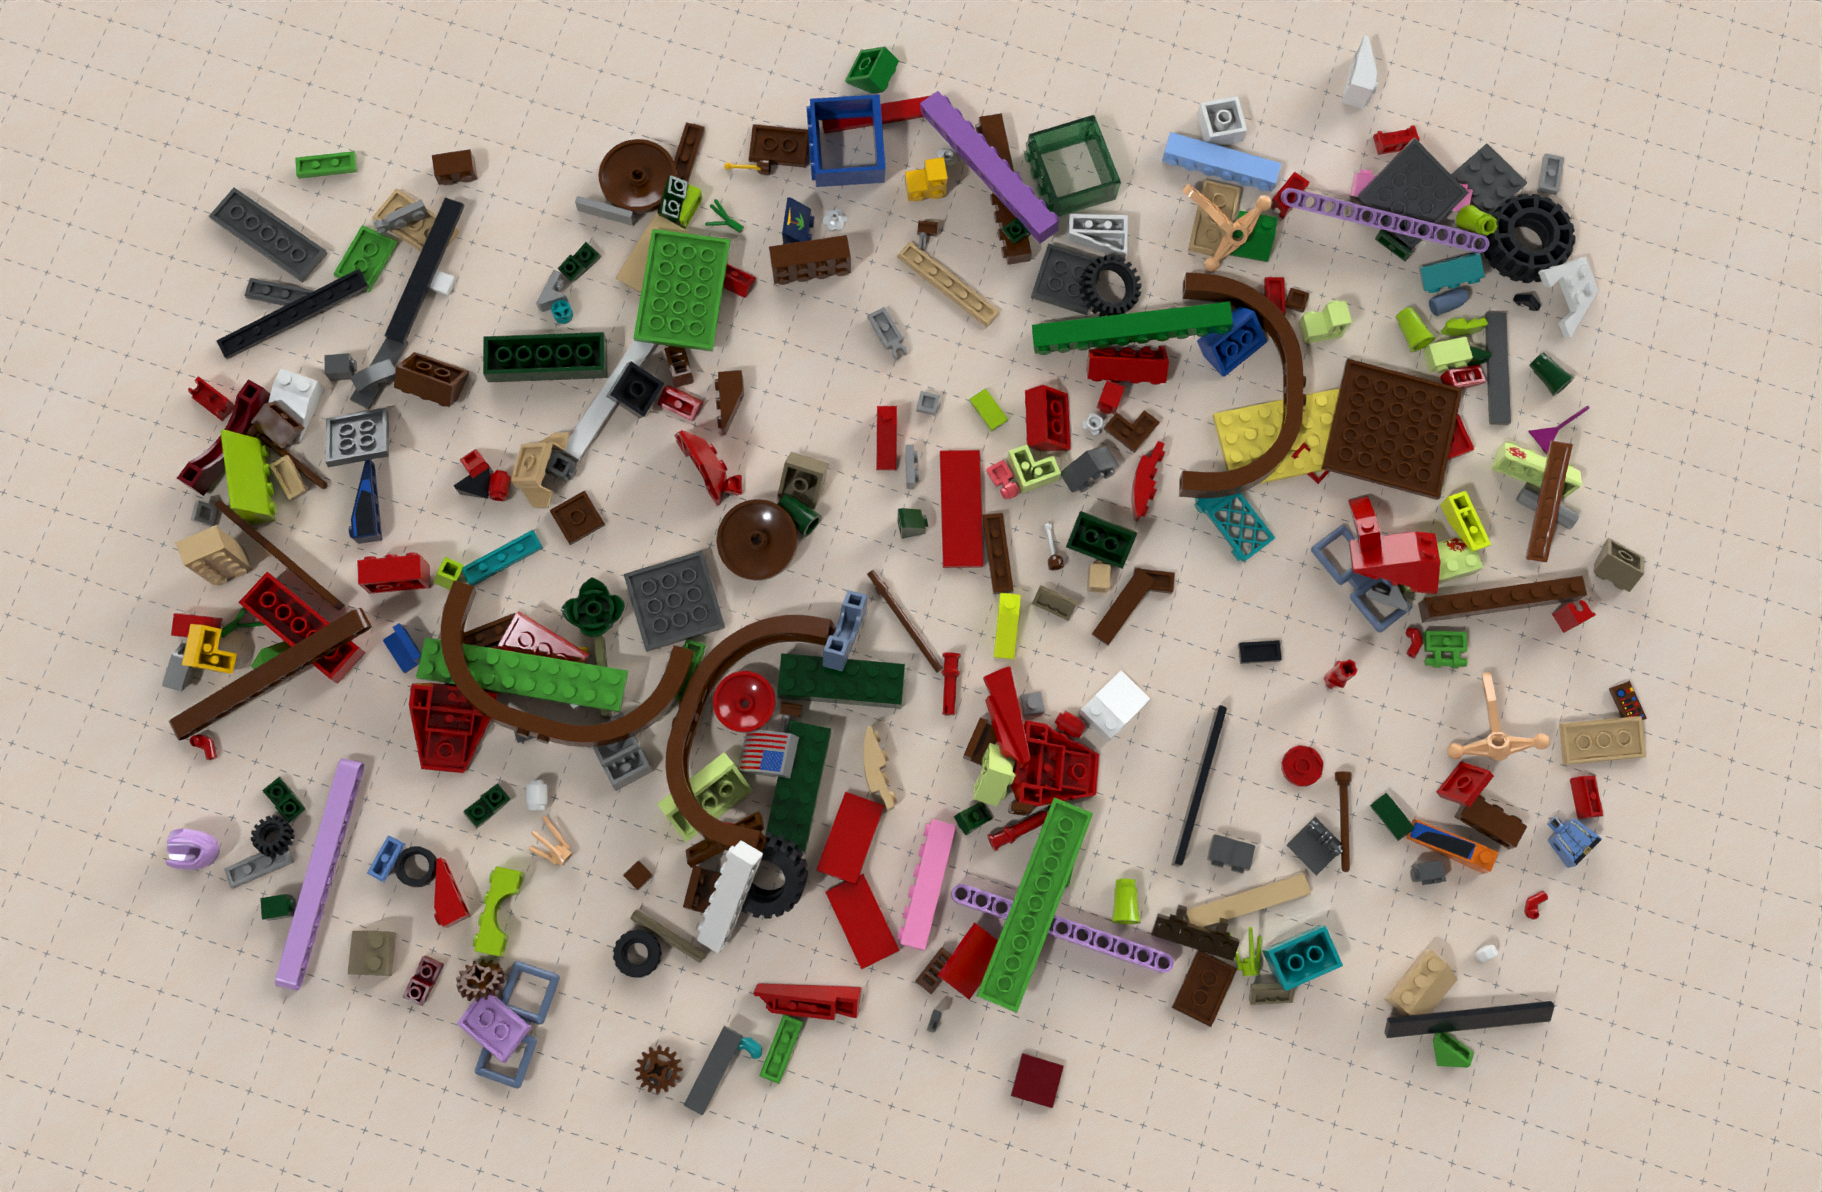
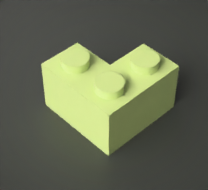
M1334 300L1327 303L1322 312L1315 313V311L1305 313L1299 321L1304 344L1342 337L1352 323L1347 302Z
M1028 445L1008 452L1007 460L1021 494L1059 481L1061 472L1054 456L1035 462Z
M989 743L982 757V771L974 785L973 796L974 800L996 807L1000 800H1004L1007 786L1013 783L1015 777L1013 772L1015 760L1011 756L1006 758L1002 755L998 745Z

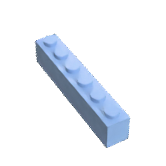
M1170 132L1162 158L1163 162L1172 166L1177 165L1189 171H1199L1207 176H1217L1225 181L1238 182L1243 186L1256 187L1265 192L1273 191L1281 167L1279 162Z

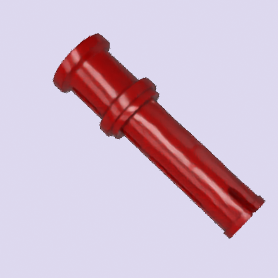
M945 652L942 654V657H944V670L941 673L944 676L942 715L954 716L956 681L960 675L958 661L961 658V654Z
M1045 810L1011 827L1004 826L1003 830L993 835L988 834L987 838L992 849L996 852L999 847L1008 843L1012 844L1019 836L1042 826L1047 816Z

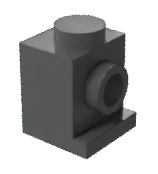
M553 450L545 472L567 483L568 479L572 480L575 477L577 469L575 468L574 460ZM565 467L563 472L559 471L560 468Z
M1442 860L1411 866L1410 876L1413 882L1422 881V885L1446 882Z

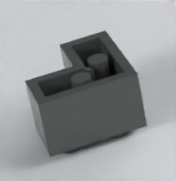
M1108 446L1084 452L1061 471V476L1072 493L1077 491L1082 493L1091 487L1090 483L1093 481L1096 482L1103 477L1107 479L1114 475V470L1120 465Z

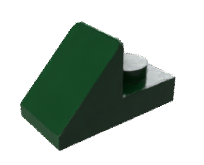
M979 802L954 816L958 826L965 835L970 834L993 819L983 802Z

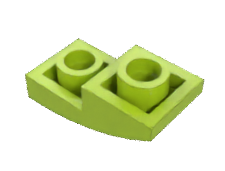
M1464 317L1458 320L1452 318L1445 322L1441 333L1448 336L1475 334L1481 332L1488 325L1485 317L1479 320L1473 318L1466 322Z

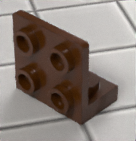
M693 865L683 908L704 913L711 904L709 899L712 893L716 891L714 885L722 873Z

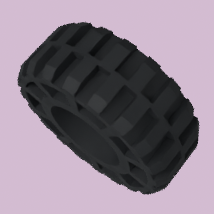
M1519 194L1517 198L1516 196L1508 198L1492 213V216L1497 219L1496 224L1498 227L1496 231L1488 236L1484 235L1489 240V247L1484 252L1486 259H1489L1490 265L1493 269L1496 268L1500 275L1503 277L1507 276L1512 281H1522V283H1531L1533 280L1535 282L1542 281L1538 273L1539 271L1565 263L1573 252L1576 238L1573 235L1575 229L1573 223L1570 222L1571 218L1568 213L1563 211V207L1560 204L1554 203L1548 197H1540L1538 194ZM1526 227L1537 233L1542 242V250H1530L1523 247L1514 235V228Z

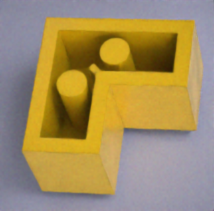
M944 157L925 160L924 169L905 171L908 201L918 202L927 198L940 199L946 196L948 178Z
M191 624L182 665L213 672L233 674L237 654L217 650L222 629Z

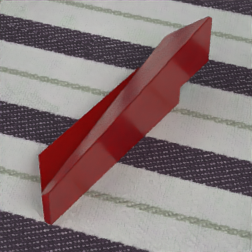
M1008 666L983 677L991 695L985 699L1001 754L1006 758L1011 756L1019 762V767L1024 769L1031 761L1012 670Z
M758 983L754 990V996H759L766 1003V1008L771 1013L835 1020L836 1014L857 1019L862 988Z

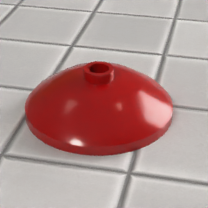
M738 671L726 676L718 684L713 696V708L718 720L726 728L735 732L748 733L760 729L770 720L775 709L776 701L772 686L763 676L751 671ZM744 701L749 702V706L746 708L741 706Z

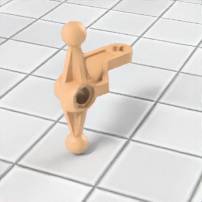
M1187 184L1184 187L1183 192L1202 207L1226 231L1215 255L1205 260V269L1209 272L1216 271L1219 268V261L1246 242L1261 212L1271 207L1272 201L1268 196H1260L1256 200V207L1236 220L1235 223H1232L1214 203L1193 186ZM1235 230H1241L1243 235L1240 238H1235L1232 236V233Z
M1491 672L1482 673V683L1491 734L1486 739L1465 746L1453 743L1448 747L1447 753L1452 759H1459L1463 754L1487 756L1493 760L1501 761L1513 753L1534 746L1540 750L1547 749L1550 745V739L1542 733L1537 734L1534 738L1508 736L1501 732L1497 700Z

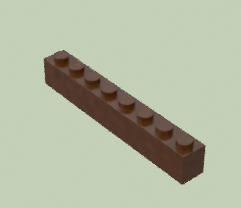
M1002 113L979 117V122L975 126L976 132L984 136L986 143L996 149L998 156L1002 160L1005 159L1010 165V169L1014 172ZM992 192L990 194L991 205H995L996 209L994 211L995 223H999L1000 228L998 229L999 241L1002 240L1003 247H1001L1002 257L1006 258L1007 265L1030 261L1032 252L1029 238L1027 237L1014 245L1008 239L1002 228L1016 217Z
M1583 576L1428 597L1419 602L1418 606L1422 623L1578 601L1587 596Z

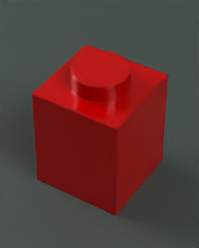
M1106 380L1096 408L1105 414L1112 413L1115 415L1125 387Z

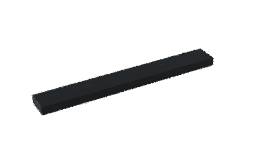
M448 198L444 199L384 335L386 338L405 344L465 207L463 203Z
M357 269L216 341L224 357L229 359L369 288V285L362 271Z
M1221 705L1214 712L1171 865L1175 867L1183 865L1227 710L1226 707Z
M1552 1001L1390 1017L1387 1018L1384 1033L1386 1038L1549 1022L1551 1021L1555 1006Z

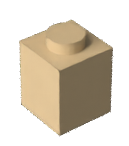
M1103 561L1090 563L1088 567L1087 592H1108L1110 589L1111 565Z

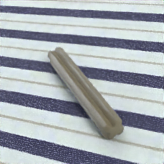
M635 910L631 915L630 919L695 961L702 962L705 952L642 912Z

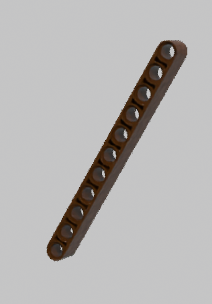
M362 608L352 610L169 720V724L177 739L180 741L191 737L372 628Z

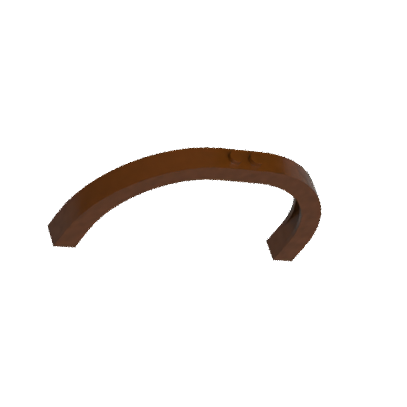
M1186 272L1183 279L1182 299L1219 303L1230 302L1234 308L1241 306L1255 311L1260 325L1267 331L1277 347L1282 363L1283 421L1279 436L1272 447L1257 460L1238 469L1224 472L1182 471L1180 475L1179 497H1226L1248 490L1268 478L1281 465L1293 446L1300 430L1303 406L1306 404V394H1303V388L1306 386V376H1303L1302 353L1291 324L1278 307L1266 296L1254 288L1231 278Z
M453 581L441 620L442 653L450 676L460 693L473 708L494 723L516 731V734L528 738L530 735L537 737L536 740L548 744L550 741L575 747H597L624 741L639 734L658 721L675 702L685 684L694 658V651L674 645L664 675L651 696L634 711L614 721L586 726L569 725L508 707L488 695L474 680L467 667L464 656L463 635L476 590L472 585Z
M782 615L759 620L737 630L721 641L703 659L691 677L683 698L679 701V710L676 717L673 718L666 749L665 768L669 790L674 803L689 824L706 840L728 851L731 846L735 847L740 841H743L762 852L766 837L761 831L731 825L716 819L700 806L693 793L689 778V756L709 696L722 675L732 665L757 649L782 642H805L825 646L829 635L833 636L836 630L831 619L808 615Z

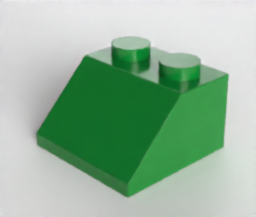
M885 46L860 50L845 82L871 94L884 92L896 71L899 60Z
M1239 211L1235 222L1248 212ZM1260 214L1246 242L1231 252L1230 255L1268 262L1275 238L1278 217ZM1241 230L1233 232V237L1240 238L1243 235Z

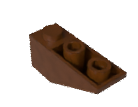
M742 370L718 372V379H715V390L719 391V398H716L717 410L721 411V416L717 417L718 429L722 428L723 435L727 434L744 397Z

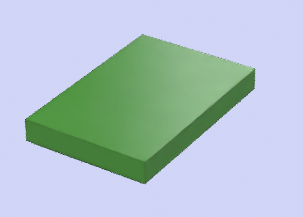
M362 225L333 275L336 278H341L360 269L369 285V288L365 289V291L370 293L398 242Z

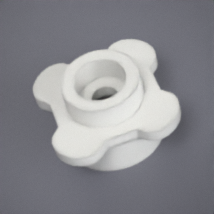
M952 147L937 151L939 158L944 157L946 167L955 165L958 162L954 154L955 150Z
M1090 413L1087 421L1082 423V427L1088 429L1093 436H1097L1099 430L1106 425L1105 420L1096 413Z

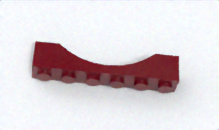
M248 379L236 395L232 415L224 430L247 436L249 428L253 425L251 421L262 406L269 402L270 393L262 386ZM221 435L204 453L189 461L177 477L179 481L202 496L207 493L225 468Z

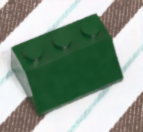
M1080 511L1070 533L1066 548L1123 569L1138 532Z

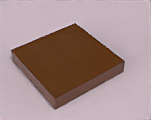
M585 490L549 510L569 545L605 526Z

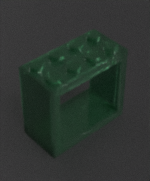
M1095 115L1029 134L1024 157L1026 162L1031 165L1030 172L1032 178L1037 181L1038 194L1043 197L1050 212H1054L1057 217L1116 200L1121 181ZM1085 142L1101 185L1057 198L1041 155Z

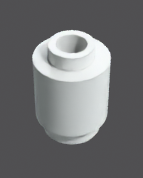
M543 780L530 781V785H526V805H528L529 811L545 810V805H547V785L543 784Z

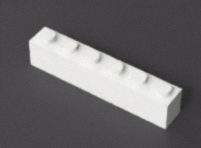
M740 841L735 847L731 846L725 856L728 860L720 869L722 875L714 885L716 891L712 893L709 899L711 904L703 914L705 919L698 928L700 933L697 941L718 954L729 942L763 856L762 852L743 841Z

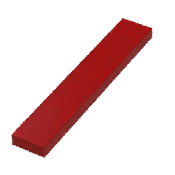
M930 96L882 103V124L923 118L920 103ZM872 117L821 120L824 134L873 126Z

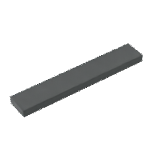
M1486 312L1485 319L1488 322V325L1485 327L1486 351L1492 353L1491 358L1487 361L1489 424L1509 425L1511 423L1506 313Z

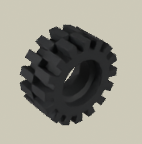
M273 815L272 818L267 816L266 821L263 819L259 820L261 824H255L254 826L256 831H251L253 837L250 838L253 846L267 857L270 855L276 857V853L282 855V850L287 852L289 850L287 845L292 846L293 844L290 839L295 838L294 830L282 817L279 816L278 818L276 815ZM279 830L278 837L274 841L267 843V836L272 831Z

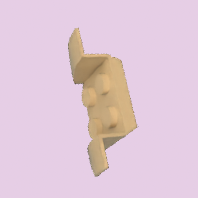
M554 432L539 443L521 444L510 482L522 490L533 508L549 507L553 491L541 486V483L545 476V469L551 456V450H565L570 433Z

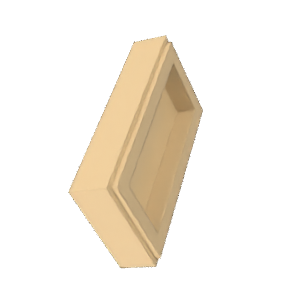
M285 455L269 465L288 500H294L308 491L289 455Z

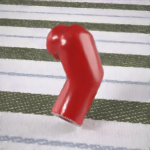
M1408 627L1405 634L1408 638H1411V645L1406 654L1415 658L1423 644L1422 636L1418 628Z

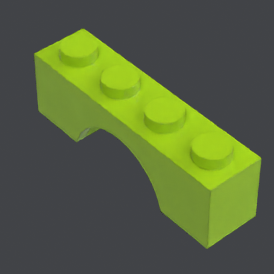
M498 866L495 867V871H491L489 883H491L490 890L484 896L485 910L484 913L480 914L478 925H480L479 934H475L473 940L474 951L504 957L509 936L498 925L497 911L506 898L520 893L524 877L523 872Z

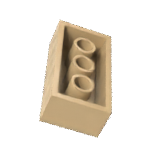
M216 525L175 543L183 564L213 585H222L228 579L243 576L248 570L252 569L244 547Z

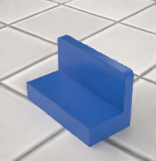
M398 623L392 627L395 632L384 638L383 642L401 670L407 673L419 665L421 652L405 627Z

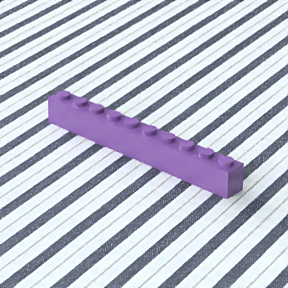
M937 91L920 103L921 114L1009 211L1021 221L1040 244L1059 231L1057 215L1054 212H1050L1045 202L1034 195L1033 189L1022 182L1020 175L1010 169L1008 162L998 156L996 149L986 143L984 136L975 131L972 123L963 118L960 110L951 105L946 95L943 96Z

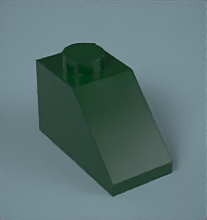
M898 509L897 523L901 539L925 534V527H928L926 515L922 516L921 509Z

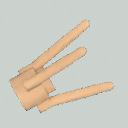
M543 816V820L562 846L557 844L554 847L538 833L532 831L531 834L550 849L551 852L548 855L532 846L529 847V850L551 861L554 865L558 863L562 866L572 855L569 851L571 847L565 843L547 816Z

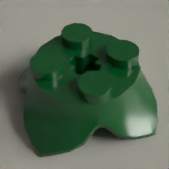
M591 577L580 587L578 597L567 600L562 606L561 611L565 619L570 624L578 627L583 635L598 637L605 634L618 621L624 611L625 604L618 595H611L603 582ZM597 608L598 613H596V614L590 613V612H593V609Z

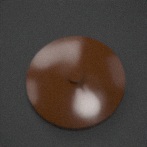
M644 139L627 140L614 146L604 156L598 174L602 193L610 204L630 210L633 214L648 213L660 208L668 176L677 177L675 163L671 155L659 144Z
M753 499L739 503L723 517L717 531V549L722 562L731 572L747 580L762 581L779 575L790 565L797 551L798 533L793 519L782 507L771 501Z

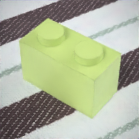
M1467 337L1432 343L1423 351L1429 373L1436 371L1437 373H1443L1450 368L1467 367V364L1473 359Z

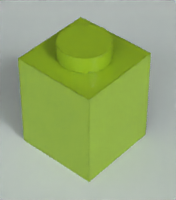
M444 557L433 583L450 590L453 581L458 580L464 565Z

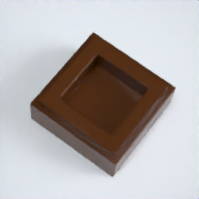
M1290 288L1286 300V308L1303 313L1309 293Z
M639 860L623 875L638 891L653 877Z

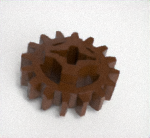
M484 959L478 964L476 961H473L471 967L465 965L466 970L459 971L460 977H456V986L461 997H467L468 1001L475 998L476 1002H479L482 997L488 1000V995L490 994L495 996V990H501V984L505 982L503 978L504 973L499 963L494 964L493 960L485 963Z
M658 1045L657 1051L653 1047H649L650 1053L642 1052L641 1054L644 1059H637L636 1061L641 1064L640 1067L635 1068V1071L640 1072L636 1080L642 1079L641 1087L643 1088L648 1085L649 1093L654 1088L656 1089V1094H660L661 1088L668 1092L669 1085L676 1087L675 1079L681 1080L677 1073L683 1071V1068L678 1067L682 1060L674 1058L677 1055L676 1051L671 1054L669 1053L670 1047H666L664 1051H662L661 1045ZM658 1054L665 1055L670 1061L665 1062L661 1060ZM650 1059L651 1065L649 1069L645 1071V1065L647 1061ZM657 1063L659 1066L668 1065V1067L661 1071V1076L659 1073L650 1074V1072L657 1068ZM673 1068V1074L668 1080V1071ZM653 1077L657 1079L660 1085L650 1082L648 1078Z

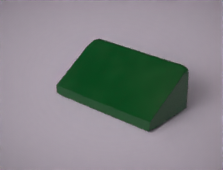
M1381 229L1375 238L1376 241L1404 262L1414 252L1386 230Z

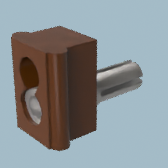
M918 221L919 249L922 247V238H924L923 250H925L927 236L936 237L938 222Z
M781 702L780 714H783L781 732H784V726L785 733L788 732L791 716L801 717L803 705Z

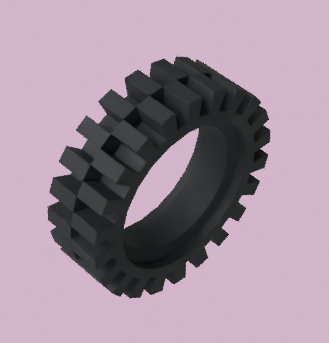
M1110 255L1101 256L1089 264L1080 276L1083 279L1079 281V286H1082L1079 292L1080 294L1084 293L1081 299L1083 302L1086 300L1089 302L1085 305L1088 309L1091 306L1094 308L1091 312L1094 314L1100 312V317L1125 314L1134 307L1139 300L1138 297L1141 296V291L1138 290L1142 288V283L1137 284L1140 276L1135 277L1136 268L1131 270L1129 267L1132 264L1130 262L1125 264V258L1121 257L1118 260V255H1113L1112 257ZM1110 270L1122 278L1125 285V295L1121 302L1110 303L1099 296L1095 287V279L1100 271Z

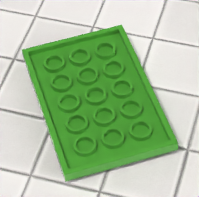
M652 229L633 337L634 341L713 352L731 243L730 239Z

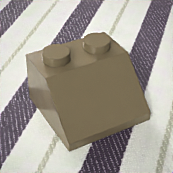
M790 452L784 463L777 497L783 498L786 494H789L802 504L816 508L829 463Z
M1608 538L1594 563V573L1600 579H1607L1612 582L1618 589H1625L1630 592L1644 575V557Z
M352 931L348 974L392 976L396 933L390 931Z

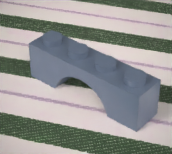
M850 590L847 591L842 603L836 630L833 636L829 635L823 650V667L843 671L867 611L868 595Z

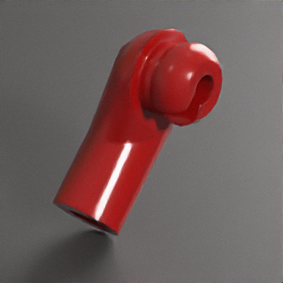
M202 734L193 735L190 738V744L193 747L196 746L204 750L206 760L217 758L214 741L211 738Z
M1542 890L1527 898L1524 909L1526 917L1532 920L1539 917L1538 905L1548 900L1545 891Z

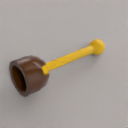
M760 160L757 165H737L726 162L724 168L726 170L731 168L756 169L761 175H770L771 162L770 160Z

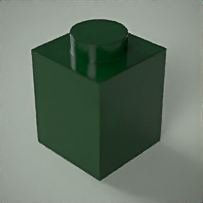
M283 894L260 898L262 920L270 921L294 916L297 904L293 895Z

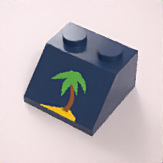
M787 197L782 230L783 244L812 240V234L809 233L810 228H814L815 216H812L811 208L793 198Z

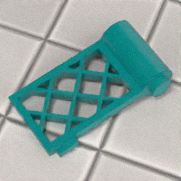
M1241 493L1218 498H1195V508L1199 513L1206 514L1233 548L1231 553L1237 561L1242 560L1245 562L1275 539L1274 535ZM1236 497L1242 504L1241 511L1231 509L1232 500ZM1218 511L1227 512L1226 522L1218 521L1214 514ZM1230 513L1241 514L1240 524L1229 523ZM1244 515L1252 516L1254 519L1253 526L1243 525ZM1229 526L1239 528L1238 538H1233L1228 534ZM1243 529L1253 530L1252 540L1242 539ZM1256 531L1264 532L1268 539L1264 542L1255 541ZM1241 542L1251 544V552L1246 556L1240 549Z

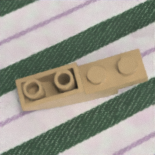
M871 726L866 729L863 748L865 776L871 795L880 793L885 808L889 811L895 808L894 803L897 802L893 790L889 791L886 784L889 783L885 771H880V769L887 766L886 761L889 759L885 749L881 750L878 742L881 740L877 730L873 731Z

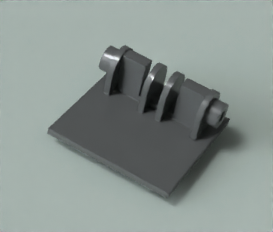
M1316 817L1286 845L1316 876L1336 856L1343 852L1341 842Z

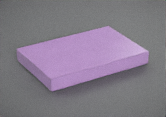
M491 994L488 995V1000H485L483 997L480 998L479 1002L474 1000L457 1023L502 1063L508 1061L532 1028L501 1000Z

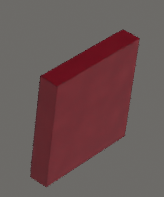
M1022 1053L1010 1096L1053 1108L1064 1065Z

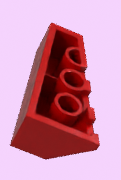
M1165 345L1158 346L1156 350H1150L1149 346H1144L1141 350L1136 351L1131 349V347H1124L1120 351H1116L1114 348L1089 349L1086 368L1087 379L1096 382L1110 380L1115 383L1130 381L1134 384L1149 382L1158 385L1167 381L1169 359Z

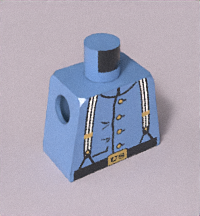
M1554 816L1547 822V825L1554 831L1549 837L1548 842L1567 868L1577 866L1602 840L1600 836L1574 818L1563 823L1557 816Z

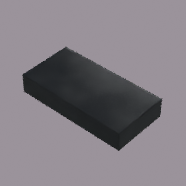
M1280 640L1242 642L1238 644L1240 664L1280 662L1282 660Z

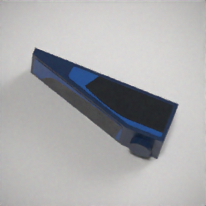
M366 460L364 463L351 516V526L348 528L350 538L358 544L382 541L375 463L372 460Z

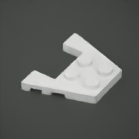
M1579 257L1538 272L1544 287H1551L1559 281L1570 312L1558 322L1564 337H1571L1599 291L1586 257Z

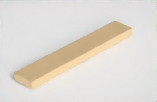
M909 241L897 255V258L988 328L999 315V310Z
M1300 874L1187 909L1185 914L1188 923L1205 927L1218 923L1220 917L1228 920L1311 894L1305 874Z

